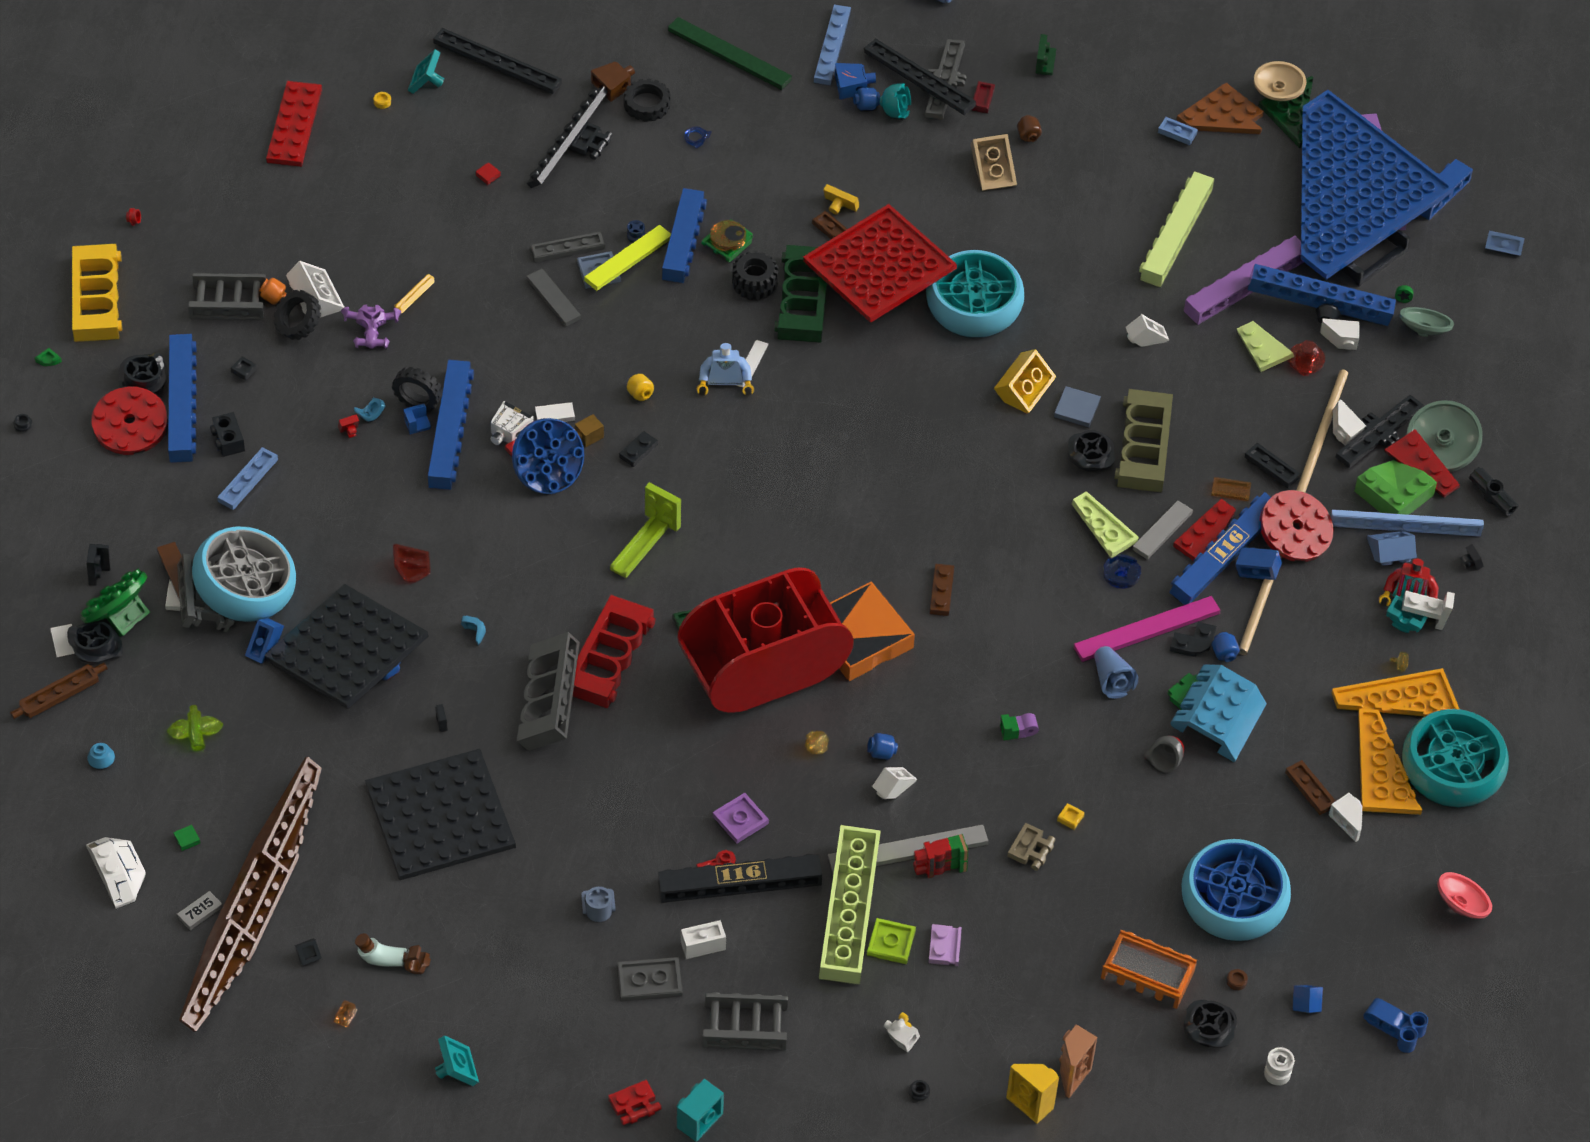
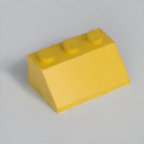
M1036 349L1021 352L994 387V390L1004 403L1025 413H1030L1054 381L1056 375Z
M1013 1064L1010 1067L1006 1098L1038 1124L1054 1109L1059 1077L1053 1069L1046 1067L1044 1064Z

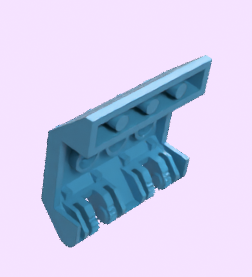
M1205 664L1196 676L1198 681L1192 683L1180 706L1182 710L1176 712L1170 724L1182 733L1189 726L1221 744L1217 753L1235 762L1267 703L1256 684L1223 665Z

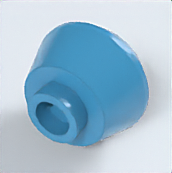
M97 743L91 747L88 753V763L97 769L107 768L114 762V751L105 743Z

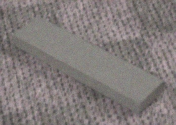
M1177 501L1133 545L1132 550L1148 560L1192 515L1193 510Z

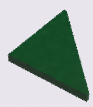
M1313 76L1306 78V88L1299 97L1288 101H1275L1265 98L1259 101L1258 104L1299 148L1302 146L1303 106L1310 100Z

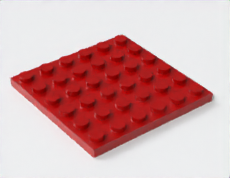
M890 204L803 256L804 262L870 323L957 269V264Z

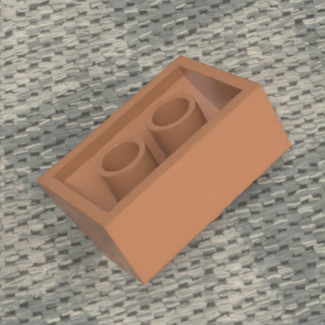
M1075 1025L1072 1030H1068L1063 1037L1064 1044L1061 1048L1063 1053L1059 1059L1061 1062L1060 1074L1065 1095L1068 1098L1072 1096L1091 1071L1097 1043L1096 1036L1078 1025Z

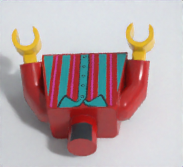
M1416 558L1413 559L1412 564L1404 563L1401 568L1396 569L1388 576L1383 589L1385 592L1380 595L1379 603H1381L1382 598L1386 597L1388 598L1386 606H1389L1391 603L1390 593H1392L1391 597L1398 595L1404 598L1406 591L1438 599L1439 587L1434 576L1430 575V569L1423 567V560Z

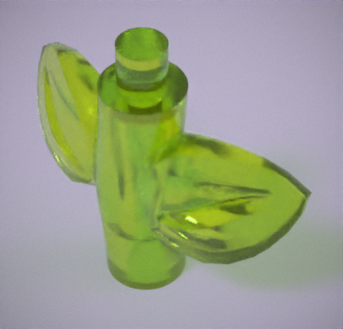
M191 705L189 707L190 712L187 713V720L180 719L174 722L168 728L167 734L176 739L189 737L191 749L193 751H202L205 749L203 735L216 734L222 729L223 723L211 716L201 718V712L198 711L197 706Z

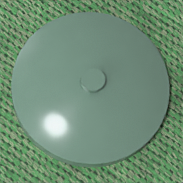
M1436 401L1425 405L1415 413L1407 429V434L1414 429L1417 430L1449 472L1459 470L1471 463L1479 453L1482 445V427L1479 419L1468 407L1454 401Z

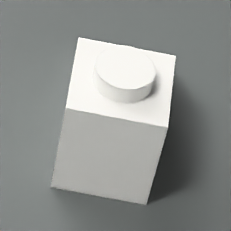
M1142 314L1126 326L1128 339L1133 344L1136 343L1141 347L1169 341L1164 326Z
M1322 320L1320 333L1338 349L1357 350L1359 341L1358 321Z
M1340 399L1333 409V434L1346 446L1362 433L1366 425Z
M887 767L883 769L872 787L881 798L894 799L914 784L917 779L903 767Z
M1347 793L1331 804L1329 816L1357 842L1361 833L1363 806L1356 797Z

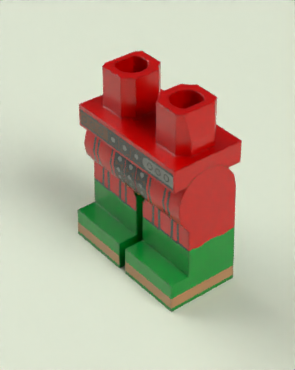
M963 834L936 840L931 844L929 841L924 842L923 849L914 851L915 861L913 862V867L916 875L927 873L928 878H933L934 875L943 874L947 870L958 868L959 873L967 871L969 850Z

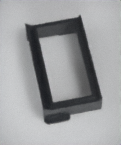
M1397 230L1386 238L1397 247L1371 267L1362 271L1359 266L1351 262L1342 268L1341 271L1354 279L1360 287L1406 253L1410 237Z

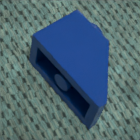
M269 618L257 620L245 656L263 663L265 661V654L279 642L284 625Z

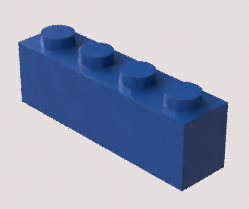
M1457 159L1451 164L1448 163L1444 170L1437 174L1454 186V192L1420 215L1430 220L1470 182L1473 169Z

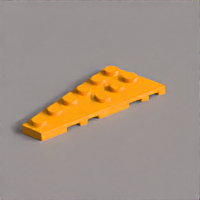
M1359 709L1362 811L1421 815L1422 808L1417 803L1416 794L1410 787L1409 778L1399 755L1394 750V744L1387 734V728L1379 710Z

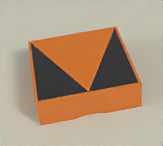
M872 581L830 602L841 623L850 630L854 639L853 649L848 659L839 668L848 681L867 673L880 663L892 660L914 648L915 634Z

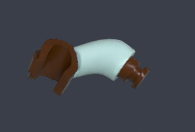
M366 933L358 935L355 939L358 953L367 963L387 967L405 965V969L413 974H423L430 965V953L420 952V945L411 946L407 952L406 948L380 944L375 938H369Z

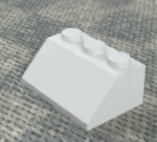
M298 261L287 273L286 277L293 290H304L318 299V304L321 305V317L339 312L344 308L325 269ZM302 302L300 303L302 311L306 314V303Z

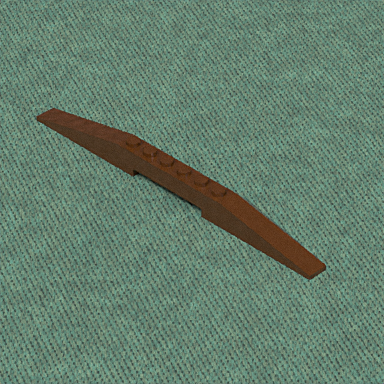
M308 756L304 758L255 839L206 941L179 1019L180 1022L193 1032L199 1029L210 1014L209 1011L213 1006L217 1005L224 991L229 989L233 979L241 973L246 962L251 960L298 861L299 845L303 843L304 836L302 834L304 826L308 823V811L312 808L313 791H316L322 769Z

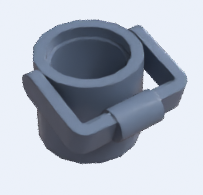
M594 887L582 892L583 914H587L590 920L595 922L606 921L610 918L612 912L616 911L614 891L612 889Z

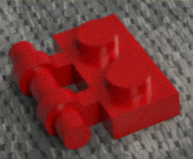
M647 1079L608 1095V1100L616 1115L626 1114L620 1117L622 1125L634 1124L638 1122V1119L645 1116H653L655 1112L662 1109L659 1102L650 1103L655 1101V1094ZM641 1106L643 1107L642 1109L637 1110L635 1112L633 1110Z

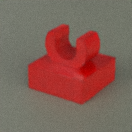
M357 414L339 420L338 428L340 433L347 431L349 438L356 436V428L359 425Z

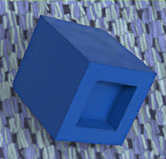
M425 404L403 409L404 421L410 435L431 429Z
M1312 985L1294 986L1293 1010L1307 1013L1321 1012L1323 987Z

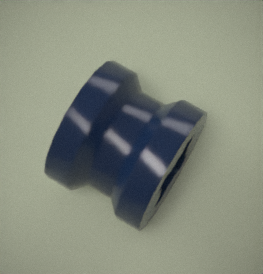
M633 220L628 223L627 239L630 242L634 243L645 235L644 223L639 220Z

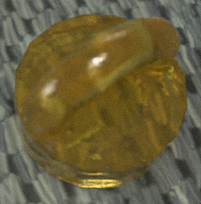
M1400 652L1399 657H1391L1390 662L1397 663V670L1405 672L1409 662V654L1407 652Z

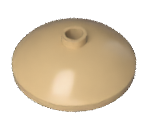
M1274 61L1266 63L1256 70L1254 85L1260 94L1271 100L1288 101L1299 97L1304 92L1306 76L1300 68L1291 63Z

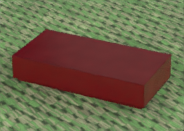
M978 81L973 97L976 101V106L972 109L973 111L988 113L995 84Z

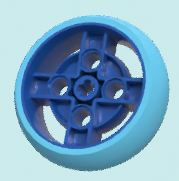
M1241 839L1221 840L1201 849L1188 863L1181 884L1184 905L1195 923L1216 937L1232 941L1251 940L1270 932L1283 919L1291 898L1289 877L1280 860L1263 846ZM1263 876L1266 877L1272 887L1265 885ZM1199 892L1207 894L1210 905L1202 898Z

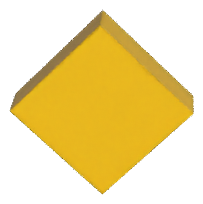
M1067 803L1057 817V821L1075 830L1084 817L1085 812Z

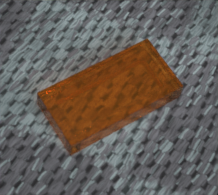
M1214 477L1211 496L1249 501L1251 483Z

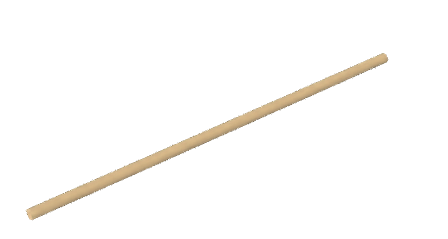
M1346 370L1339 371L1296 491L1306 492L1333 418V409L1339 401L1348 376ZM1263 580L1239 646V654L1247 655L1274 580Z

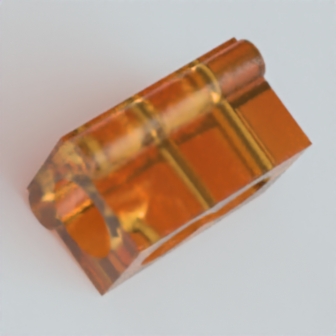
M344 1000L335 1016L334 1022L349 1027L358 1011L356 1005Z

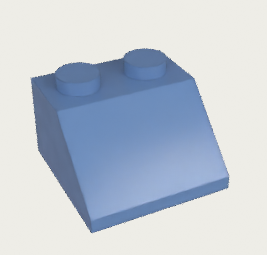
M1396 531L1367 536L1374 560L1381 563V565L1393 564L1392 561L1398 560L1400 563L1410 562L1412 558H1417L1415 535L1406 531Z

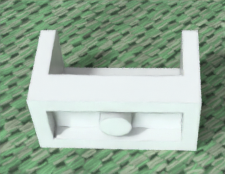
M721 920L681 929V945L686 959L726 950V935Z

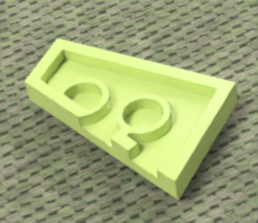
M1254 321L1237 328V333L1260 372L1294 357L1293 352Z

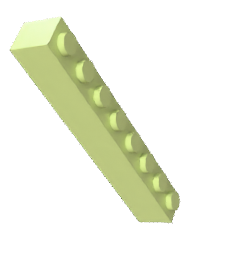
M1195 171L1191 178L1188 177L1185 190H1181L1178 198L1179 201H1175L1172 214H1168L1166 225H1162L1159 238H1155L1152 246L1153 249L1148 251L1146 262H1142L1140 266L1141 281L1158 287L1162 286L1212 192L1214 178Z

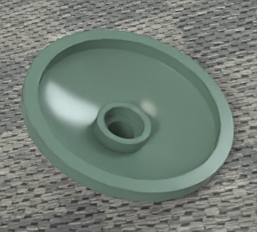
M1403 308L1399 315L1404 324L1417 332L1418 335L1424 337L1447 333L1454 326L1453 320L1448 316L1426 308Z

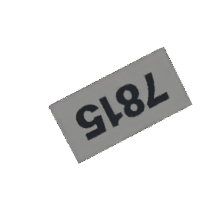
M209 891L180 911L177 916L191 931L222 909L223 905Z

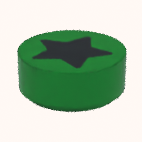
M1399 286L1395 291V298L1401 303H1408L1412 301L1414 291L1409 286Z

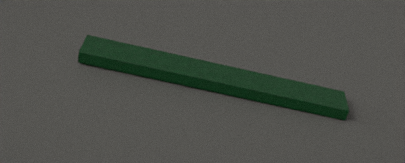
M677 17L668 26L669 32L781 90L792 80V75L680 17Z

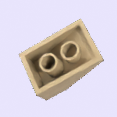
M1008 134L973 139L971 143L972 155L982 191L1017 186Z

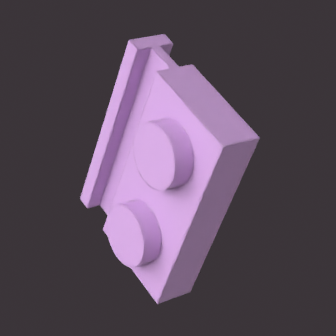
M932 924L929 963L941 965L955 964V966H958L962 927L952 928V926Z

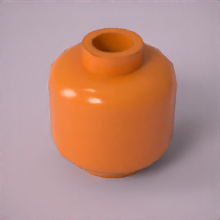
M275 278L266 279L259 290L261 298L273 305L277 304L278 301L281 302L280 299L287 294L285 292L286 285Z

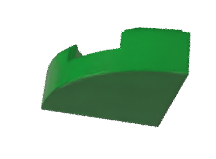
M50 348L35 357V362L43 366H53L62 362L61 357Z

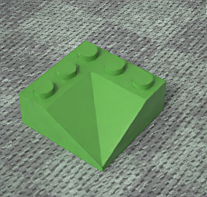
M1392 460L1371 467L1357 477L1354 492L1380 513L1409 515L1434 496L1437 481L1420 469Z

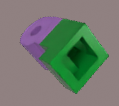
M1032 713L1009 717V714L1001 715L1000 730L1003 741L1025 738L1035 735L1039 731L1036 717Z

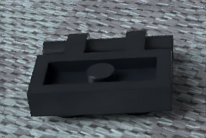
M586 122L569 145V149L583 155L590 151L592 152L590 158L596 160L603 153V148L610 143L612 133L607 131L605 134H602L601 127Z

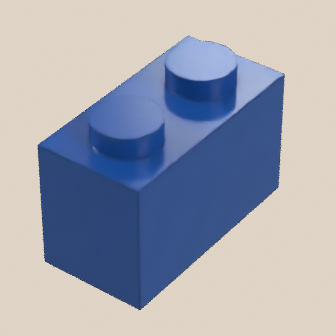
M1242 547L1236 562V568L1239 577L1276 580L1282 562L1278 550Z

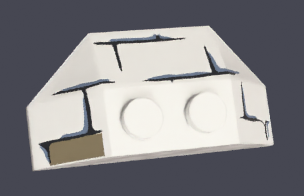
M104 837L86 844L115 908L117 909L135 902L146 872L131 841Z

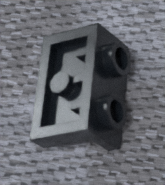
M89 544L86 564L88 584L91 586L97 585V579L101 578L102 571H110L111 569L109 545Z

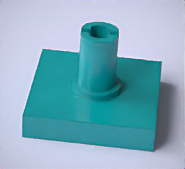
M434 49L416 66L408 88L409 92L414 94L427 81H430L438 88L443 84L444 77L434 72L440 56L439 51Z
M445 1035L439 1038L438 1042L444 1063L435 1067L437 1076L443 1079L449 1075L471 1086L479 1083L470 1048Z

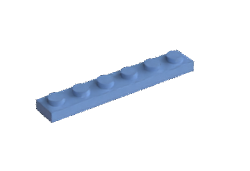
M834 4L816 68L814 83L831 85L835 63L838 61L851 7Z

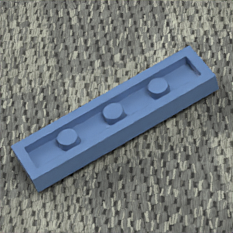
M262 447L217 497L218 502L234 510L278 461V455Z

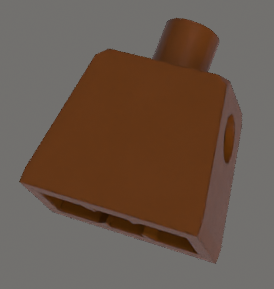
M612 62L591 70V83L597 89L604 86L608 90L605 97L612 102L626 91L628 85H631V76L635 74V70L631 65L623 68L618 62Z

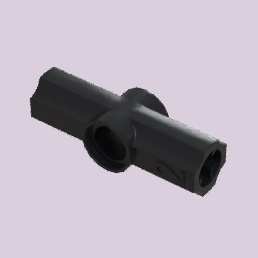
M1478 467L1474 469L1469 479L1484 493L1485 501L1494 504L1505 516L1512 515L1519 505L1503 489V483L1500 480L1493 479L1483 468Z

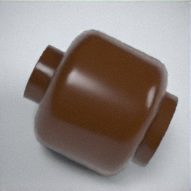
M1026 115L1017 124L1018 133L1023 141L1034 142L1042 134L1039 120L1036 117Z

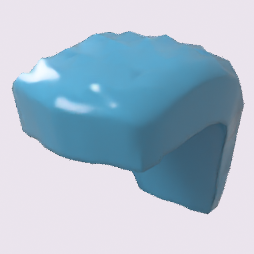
M373 397L364 409L354 407V411L362 419L369 422L375 420L386 406L383 400Z
M463 616L461 625L465 629L477 631L476 643L479 645L486 633L484 623L478 618Z

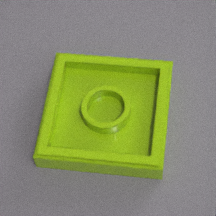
M876 918L867 956L907 964L916 927Z

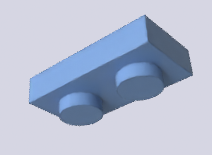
M1165 117L1158 128V133L1188 145L1192 143L1198 131L1196 128Z
M1489 230L1485 248L1521 256L1525 238Z

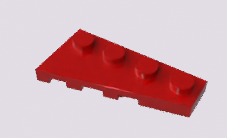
M1416 429L1385 449V453L1394 457L1397 462L1420 469L1437 481L1435 491L1444 498L1460 488V484Z
M1220 499L1174 542L1173 547L1194 561L1199 553L1204 554L1206 552L1205 548L1211 541L1215 543L1218 540L1217 536L1222 530L1227 528L1235 515L1236 509L1223 499Z

